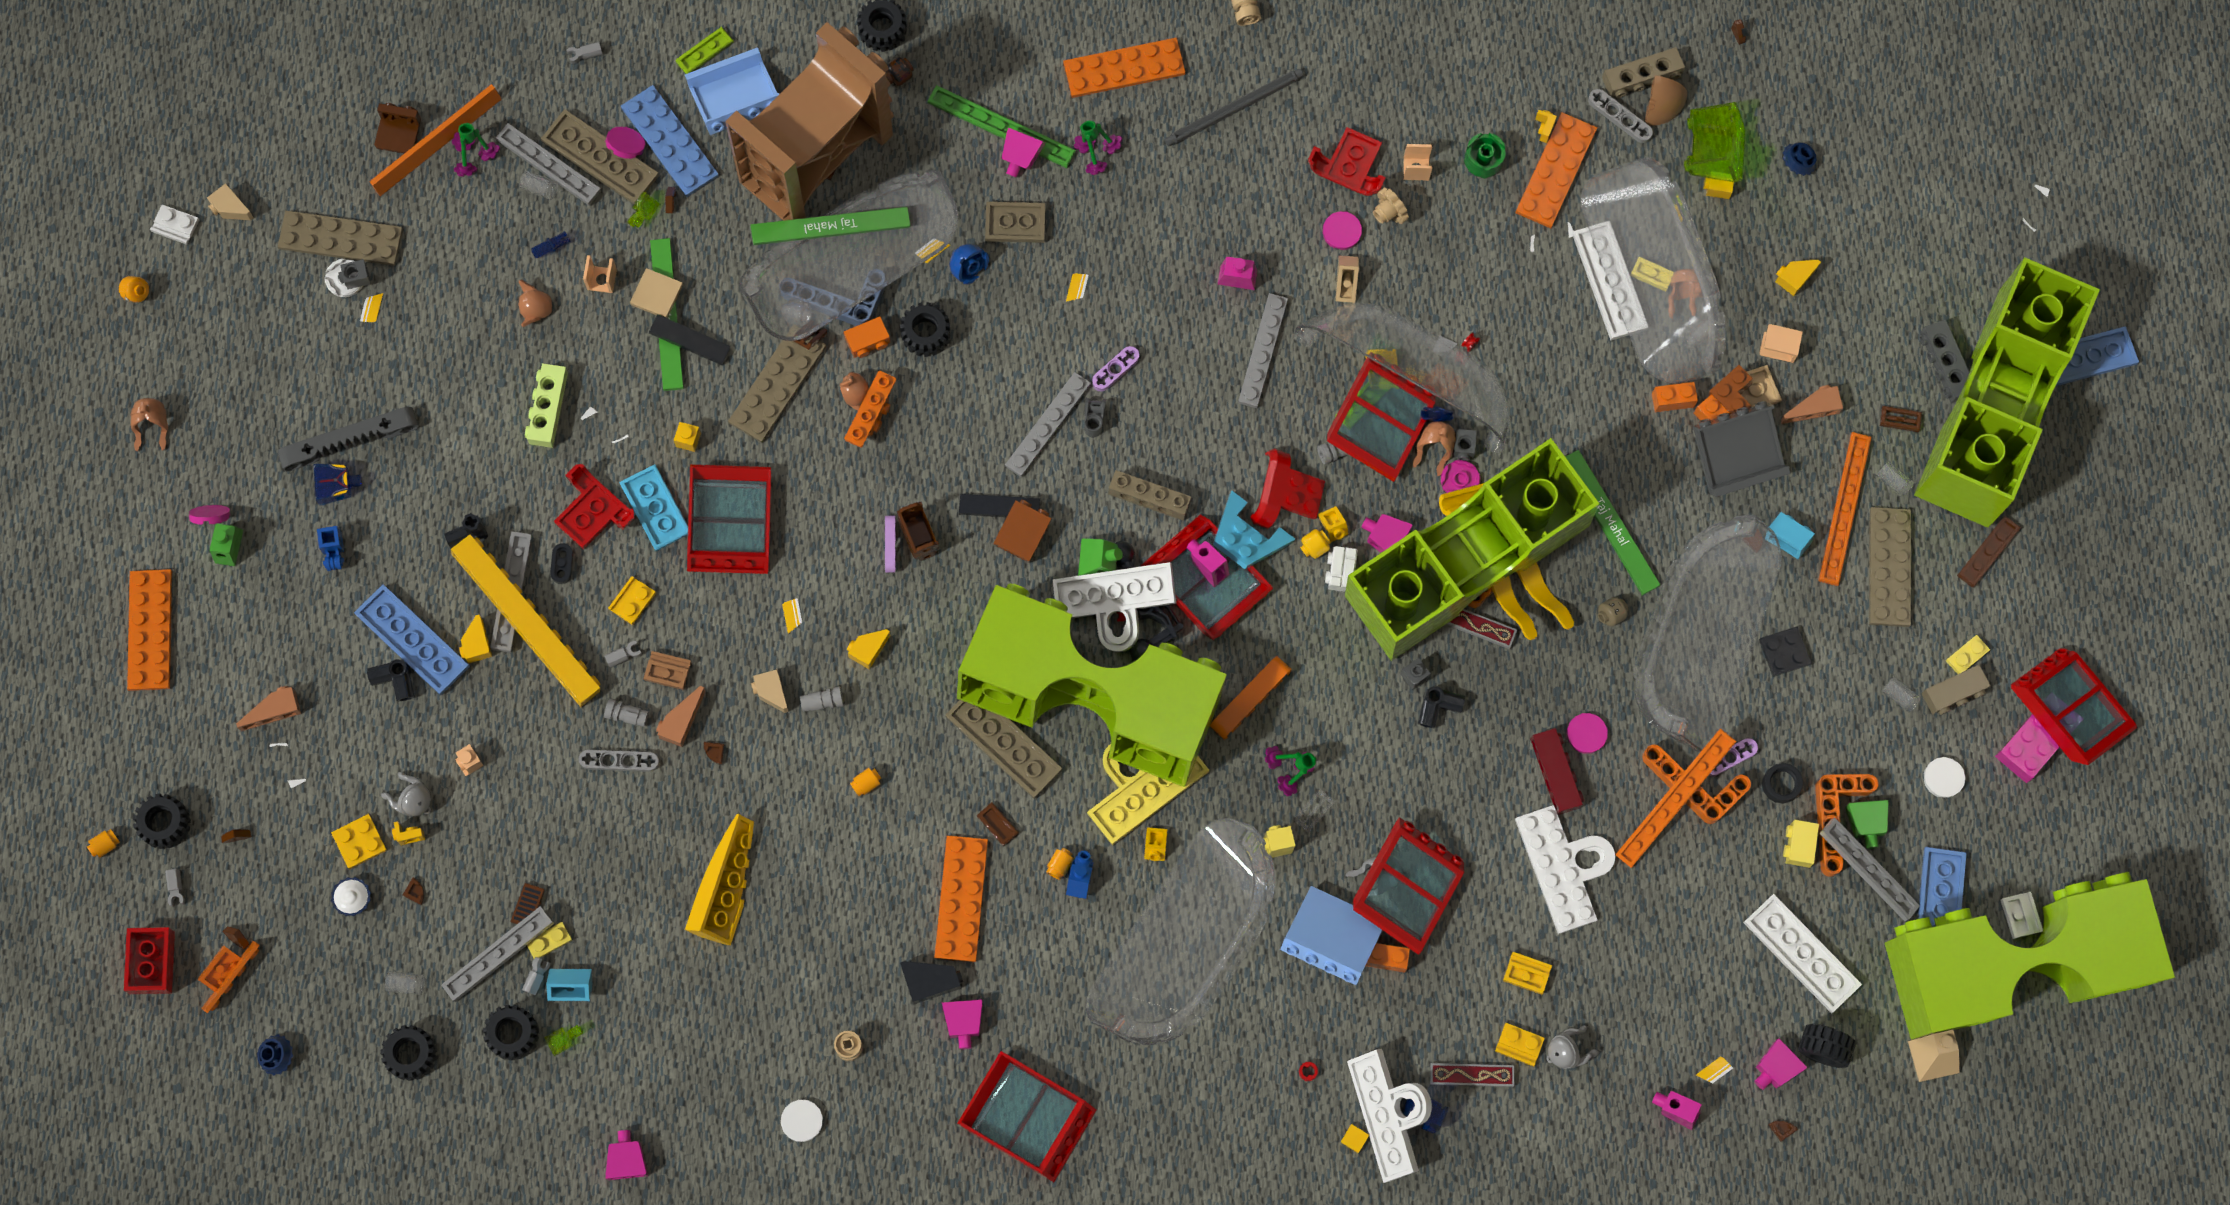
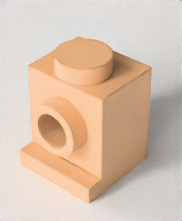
M470 744L456 752L458 758L455 760L465 776L484 766Z

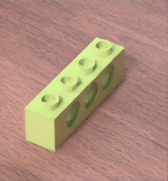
M542 364L541 370L537 371L536 381H538L537 389L534 388L532 399L535 400L534 406L530 407L529 410L530 426H526L525 438H527L530 445L551 448L554 446L568 376L566 367ZM554 384L551 390L545 389L546 385ZM543 403H551L548 408H541ZM539 422H547V424L544 427H537Z

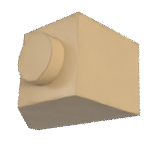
M226 183L207 197L210 202L208 207L215 216L219 213L223 219L252 220L254 218Z
M1339 256L1336 283V301L1355 303L1359 271L1358 257Z
M773 670L754 675L755 682L751 683L754 695L758 694L760 700L787 713L788 708L778 671Z

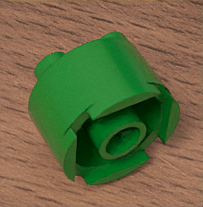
M1492 133L1475 135L1469 141L1464 156V162L1469 172L1484 179L1497 174L1505 159V144L1500 137Z

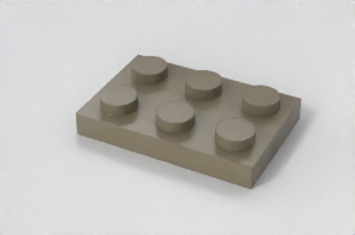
M986 202L985 241L1044 243L1045 203Z

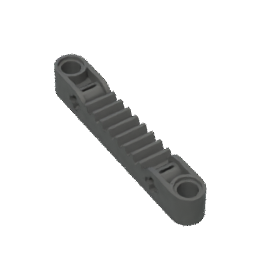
M403 407L284 446L278 450V455L283 471L289 472L316 463L321 458V455L326 457L327 451L333 455L334 449L341 452L344 446L349 450L350 444L357 447V442L360 441L364 445L365 439L372 442L373 436L378 440L380 435L384 438H393L418 429L419 425L413 408ZM388 423L389 428L385 429V424ZM308 449H312L311 454H307Z

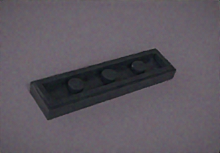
M658 314L649 330V334L719 365H723L731 347Z
M960 494L959 515L1007 517L1015 500L1020 502L1021 499L1032 504L1031 508L1038 511L1040 509V498Z

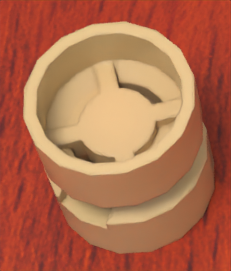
M1231 0L1233 9L1236 11V22L1239 26L1255 24L1260 21L1261 14L1259 7L1256 6L1257 0Z
M843 1031L835 1038L834 1048L842 1060L853 1061L861 1055L863 1050L862 1042L855 1032Z

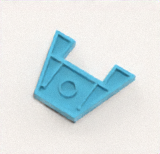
M1231 491L1213 543L1216 548L1246 569L1295 541V538L1280 527L1270 539H1267L1237 515L1248 502Z

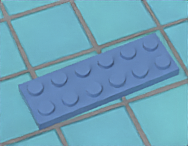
M653 85L621 105L623 112L686 197L719 177L715 168Z
M2126 326L2080 338L2073 357L2064 369L2056 386L2137 365L2139 360Z
M384 584L354 612L363 623L440 696L470 667Z
M1930 847L1924 848L1918 919L1930 917L1932 927H1936L1934 918L1962 909L1966 852Z

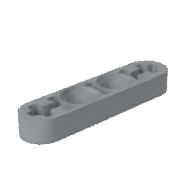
M1595 89L1591 91L1588 102L1594 109L1640 143L1650 141L1653 131L1648 124L1603 90ZM1598 95L1601 96V101H1594L1595 97H1597ZM1608 101V103H1606L1605 107L1602 108L1603 103L1605 104V102ZM1613 106L1618 110V113L1611 115L1608 113L1607 108ZM1623 119H1631L1633 121V125L1625 126L1623 124ZM1636 124H1638L1639 126L1635 130V132L1632 131L1635 128ZM1644 130L1647 131V136H1640L1641 132H1643Z
M584 750L578 758L580 765L588 770L652 772L659 767V759L652 752ZM587 755H590L592 759H598L597 755H600V766H596L597 761H590L589 765H586L583 758H587ZM608 755L613 756L615 759L611 766L603 764L604 758ZM632 756L635 758V763L633 766L627 767L624 765V759ZM638 756H641L642 761H647L649 757H652L655 763H652L651 767H648L647 763H640L641 767H638Z

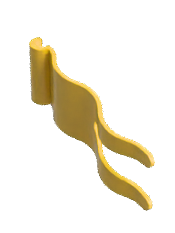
M1483 484L1442 494L1439 497V506L1442 513L1448 516L1475 495ZM1537 563L1525 571H1517L1522 584L1531 597L1542 607L1554 614L1564 629H1571L1574 626V621L1570 612L1549 591ZM1507 576L1492 586L1493 593L1503 610L1520 626L1524 636L1528 640H1534L1537 637L1534 623L1517 602L1510 578Z

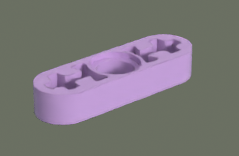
M1132 346L1124 348L1093 376V387L1097 391L1107 390L1138 362L1139 351ZM1127 352H1128L1129 354L1134 353V359L1132 360L1131 358H1129V359L1125 362V364L1127 365V366L1125 367V365H1124V363H1123L1122 361H1124V360L1127 358V354H1126V353H1127ZM1112 365H1119L1122 369L1121 372L1118 374L1112 373L1110 371ZM1105 371H1107L1110 377L1105 379V385H1097V379L1100 378L1102 380L1106 377Z
M885 516V573H896V516Z
M1747 738L1734 744L1728 752L1735 755V762H1727L1724 756L1721 760L1722 764L1717 766L1716 771L1713 770L1708 776H1717L1753 757L1758 750L1757 743L1753 739ZM1745 744L1748 746L1752 745L1751 753L1745 751L1741 754L1743 757L1741 758L1738 751L1742 750Z

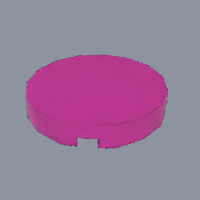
M628 127L612 128L608 131L605 140L607 148L613 150V154L628 159L641 155L645 146V141L641 134Z
M1339 211L1331 214L1323 225V237L1329 246L1340 250L1350 249L1358 243L1361 237L1362 227L1360 221L1348 212Z
M1456 460L1445 466L1441 473L1440 482L1443 490L1449 493L1479 485L1481 477L1472 463L1465 460Z
M222 505L200 506L189 511V521L199 525L204 524V521H209V524L222 523L227 521L230 516V508Z
M1582 713L1575 716L1567 728L1568 742L1576 751L1583 754H1591L1601 749L1608 737L1604 721L1599 716L1591 713Z

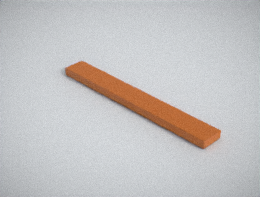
M492 84L369 181L376 193L382 196L452 140L461 124H472L502 100Z
M1855 432L1851 433L1818 579L1819 582L1835 586L1839 585L1872 438L1870 436Z
M1720 728L1615 855L1632 868L1737 741Z

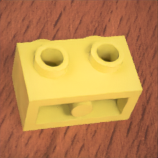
M1794 820L1787 826L1786 837H1789L1788 845H1785L1783 857H1786V864L1808 868L1814 864L1819 824Z
M1281 825L1270 827L1269 831H1266L1261 847L1263 854L1267 853L1268 859L1293 852L1295 842L1291 826L1281 828Z

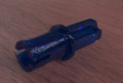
M563 231V233L550 239L546 238V241L532 247L531 252L533 256L539 258L551 251L555 252V249L570 243L569 237L561 241L562 238L568 236L567 233Z
M1438 406L1434 408L1424 407V410H1421V417L1424 420L1441 422L1442 420L1451 421L1453 419V411L1445 410Z

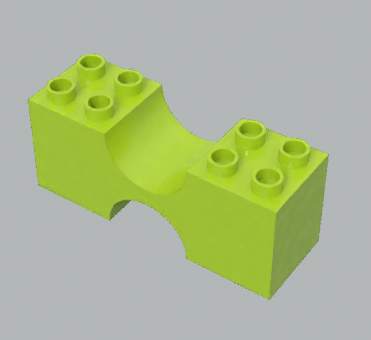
M2024 257L1997 294L1971 358L1974 361L1968 378L1952 412L1942 426L1914 496L1987 528L2014 501L2043 429L2039 428L2047 403L2060 376L2073 357L2100 289Z
M1550 438L1485 482L1475 495L1454 512L1421 531L1414 530L1349 574L1345 597L1386 655L1393 661L1456 618L1468 604L1490 587L1519 570L1525 571L1588 528L1598 509L1599 502L1552 438Z
M1010 583L1006 588L995 585L958 670L957 699L1033 728L1042 714L1054 707L1067 704L1086 707L1098 714L1108 727L1111 736L1110 759L1185 787L1220 702L1227 674L1220 672L1221 666L1208 658H1199L1197 662L1182 657V650L1169 643H1161L1159 648L1149 644L1145 653L1138 660L1124 667L1105 668L1094 665L1083 658L1073 645L1070 636L1073 614L1067 612L1068 607L1064 603L1051 598L1045 599L1044 603L1029 598V591L1017 584Z
M2125 872L2092 883L2094 891H2092L2090 881L2066 886L2065 889L2054 891L2055 902L2042 907L2044 916L2043 932H2041L2038 940L2031 948H2021L2007 943L1994 932L1986 915L1972 918L1970 908L1946 913L1945 916L1934 918L1936 927H1932L1930 917L1906 922L1905 925L1895 927L1896 938L1885 942V947L1911 1040L1935 1033L1987 1023L2013 1015V991L2020 977L2027 971L2037 972L2054 980L2065 992L2069 1003L2149 986L2175 978L2147 879L2132 882L2130 872Z

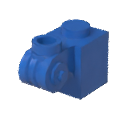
M338 526L317 529L319 549L326 555L323 565L327 571L341 570L344 558L341 557V552H344L342 532Z
M1080 851L1076 855L1071 866L1066 895L1087 898L1092 873L1091 867L1094 864L1092 855L1088 851Z

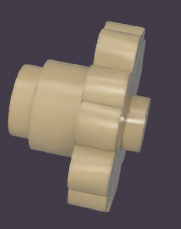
M1385 187L1381 189L1377 194L1380 204L1373 211L1374 217L1381 224L1389 222L1391 219L1396 223L1403 224L1409 218L1403 202L1391 189L1387 190Z

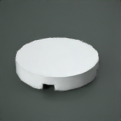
M339 259L327 268L325 283L328 290L334 295L350 297L362 289L363 286L347 289L345 284H341L338 272H342L340 265L353 262L354 260ZM358 272L351 273L349 277H356Z
M1936 758L1924 770L1925 786L1930 793L1937 797H1953L1964 786V770L1958 762L1951 758Z
M808 1100L791 1102L785 1107L781 1115L783 1132L788 1138L796 1142H806L814 1139L819 1134L823 1125L820 1109Z

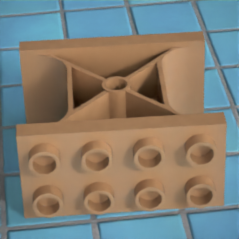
M826 22L816 32L818 51L814 59L759 115L748 121L736 110L725 121L739 182L783 221L806 218L804 206L811 194L864 141L873 137L883 146L893 136L891 119L894 115L890 110L889 104L892 102V99L888 94L890 82L886 78L885 73L889 68L885 61L876 53L871 52L866 56L856 48L859 45L858 39L844 26L837 31Z

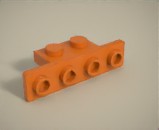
M878 371L844 437L845 441L862 448L868 436H872L874 432L879 431L882 424L880 419L883 414L887 415L891 404H888V396L896 382L895 377Z
M252 941L241 957L224 945L198 978L200 982L214 991L201 1008L208 1013L210 1010L214 1011L220 1003L218 999L221 995L229 992L233 986L231 982L234 978L241 976L246 969L244 965L249 959L252 960L258 954V943Z

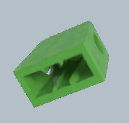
M215 525L210 553L216 564L236 565L243 529L230 525Z
M1081 539L1078 576L1116 570V562L1121 560L1123 556L1121 549L1118 548L1117 544L1107 540Z
M1888 800L1849 803L1845 809L1854 838H1865L1866 849L1878 848L1877 837L1884 836L1887 833Z

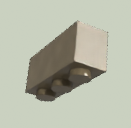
M1977 665L1925 689L1921 694L1932 715L1938 712L1940 715L1951 711L1950 707L1955 704L1960 707L1969 702L1968 698L1974 696L1977 699L1987 694L1986 690L1991 685L1980 665Z

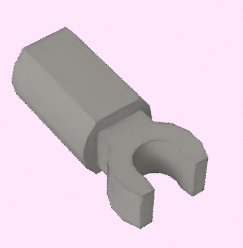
M599 42L580 46L578 49L575 47L567 49L568 55L576 54L575 57L569 58L571 64L579 62L580 59L585 60L603 55Z
M632 641L626 648L622 647L604 655L609 667L611 668L629 660V657H640L642 655L640 650L632 652V648L638 645L637 642Z
M180 869L166 870L167 889L170 893L168 897L169 906L174 907L173 901L175 898H179L180 904L184 905L185 898L181 894Z
M538 957L534 958L532 962L533 969L529 972L522 989L535 996L543 980L544 972L550 967V963L547 961H543L540 966L542 959Z

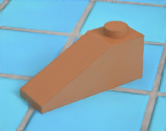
M1825 385L1820 387L1787 412L1781 419V424L1840 414L1843 406L1838 386L1831 387V385Z
M289 686L277 688V691L270 693L236 723L237 728L240 731H245L301 714L296 691Z
M699 686L670 711L663 721L659 722L656 729L659 739L683 747L705 695L704 687Z

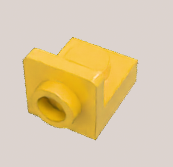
M1538 110L1535 119L1542 122L1538 131L1541 134L1539 141L1545 143L1549 139L1557 117L1547 110Z
M1337 506L1318 514L1319 520L1328 532L1330 542L1342 539L1349 534L1347 523Z
M398 821L394 822L395 828L392 829L394 841L397 840L400 845L425 840V835L421 828L409 827L403 832L401 824Z
M1147 827L1144 859L1151 861L1165 860L1167 829Z

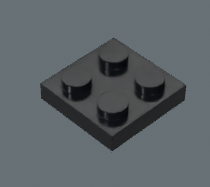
M1798 626L1759 639L1773 677L1812 664Z

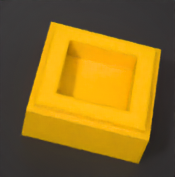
M1351 1124L1340 1143L1359 1153L1369 1134Z

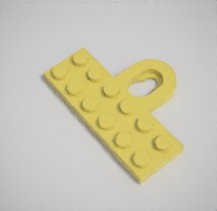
M1110 744L1103 754V767L1118 789L1090 809L1087 814L1108 841L1114 845L1206 775L1209 769L1197 756L1185 787L1141 770L1133 777H1126L1120 772L1119 763L1109 758Z

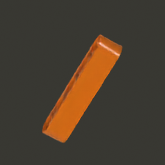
M1278 656L1273 658L1213 720L1210 727L1226 740L1228 734L1236 730L1241 721L1255 710L1258 703L1261 704L1269 695L1268 693L1275 689L1283 681L1284 676L1290 674L1292 669Z

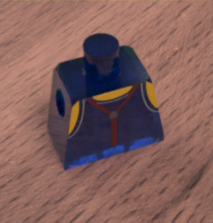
M313 464L315 498L319 506L351 498V487L362 486L361 474L350 475V470L345 465Z

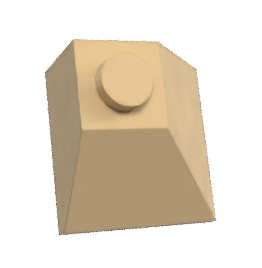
M1954 1030L1935 1033L1908 1041L1919 1082L1959 1073V1048Z

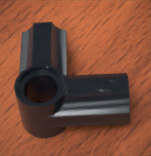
M472 513L465 515L462 521L463 526L444 533L450 549L468 535H471L474 539L477 537L479 540L488 538L482 519Z
M395 659L387 664L367 668V676L371 686L392 681L397 702L415 698L410 676L411 669L404 661ZM403 665V672L396 675V668Z
M1437 686L1430 687L1423 695L1418 725L1434 729L1440 708L1461 713L1465 696L1442 690ZM1429 692H1434L1438 695L1436 702L1429 699Z

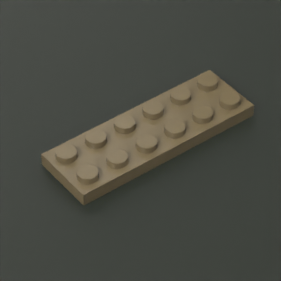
M564 109L542 136L541 141L636 205L659 177V173L638 158L628 159L613 154V150H609L606 146V137Z
M285 210L278 249L351 260L364 259L365 262L395 266L403 228Z
M792 325L728 420L730 425L761 443L827 347L826 344L819 341L808 350L795 343L793 337L800 329ZM811 337L809 340L806 341V343L808 344V342L814 337Z
M1876 507L1869 509V625L1911 626V510Z
M959 700L945 715L950 722L1033 799L1062 771V768L1006 717Z

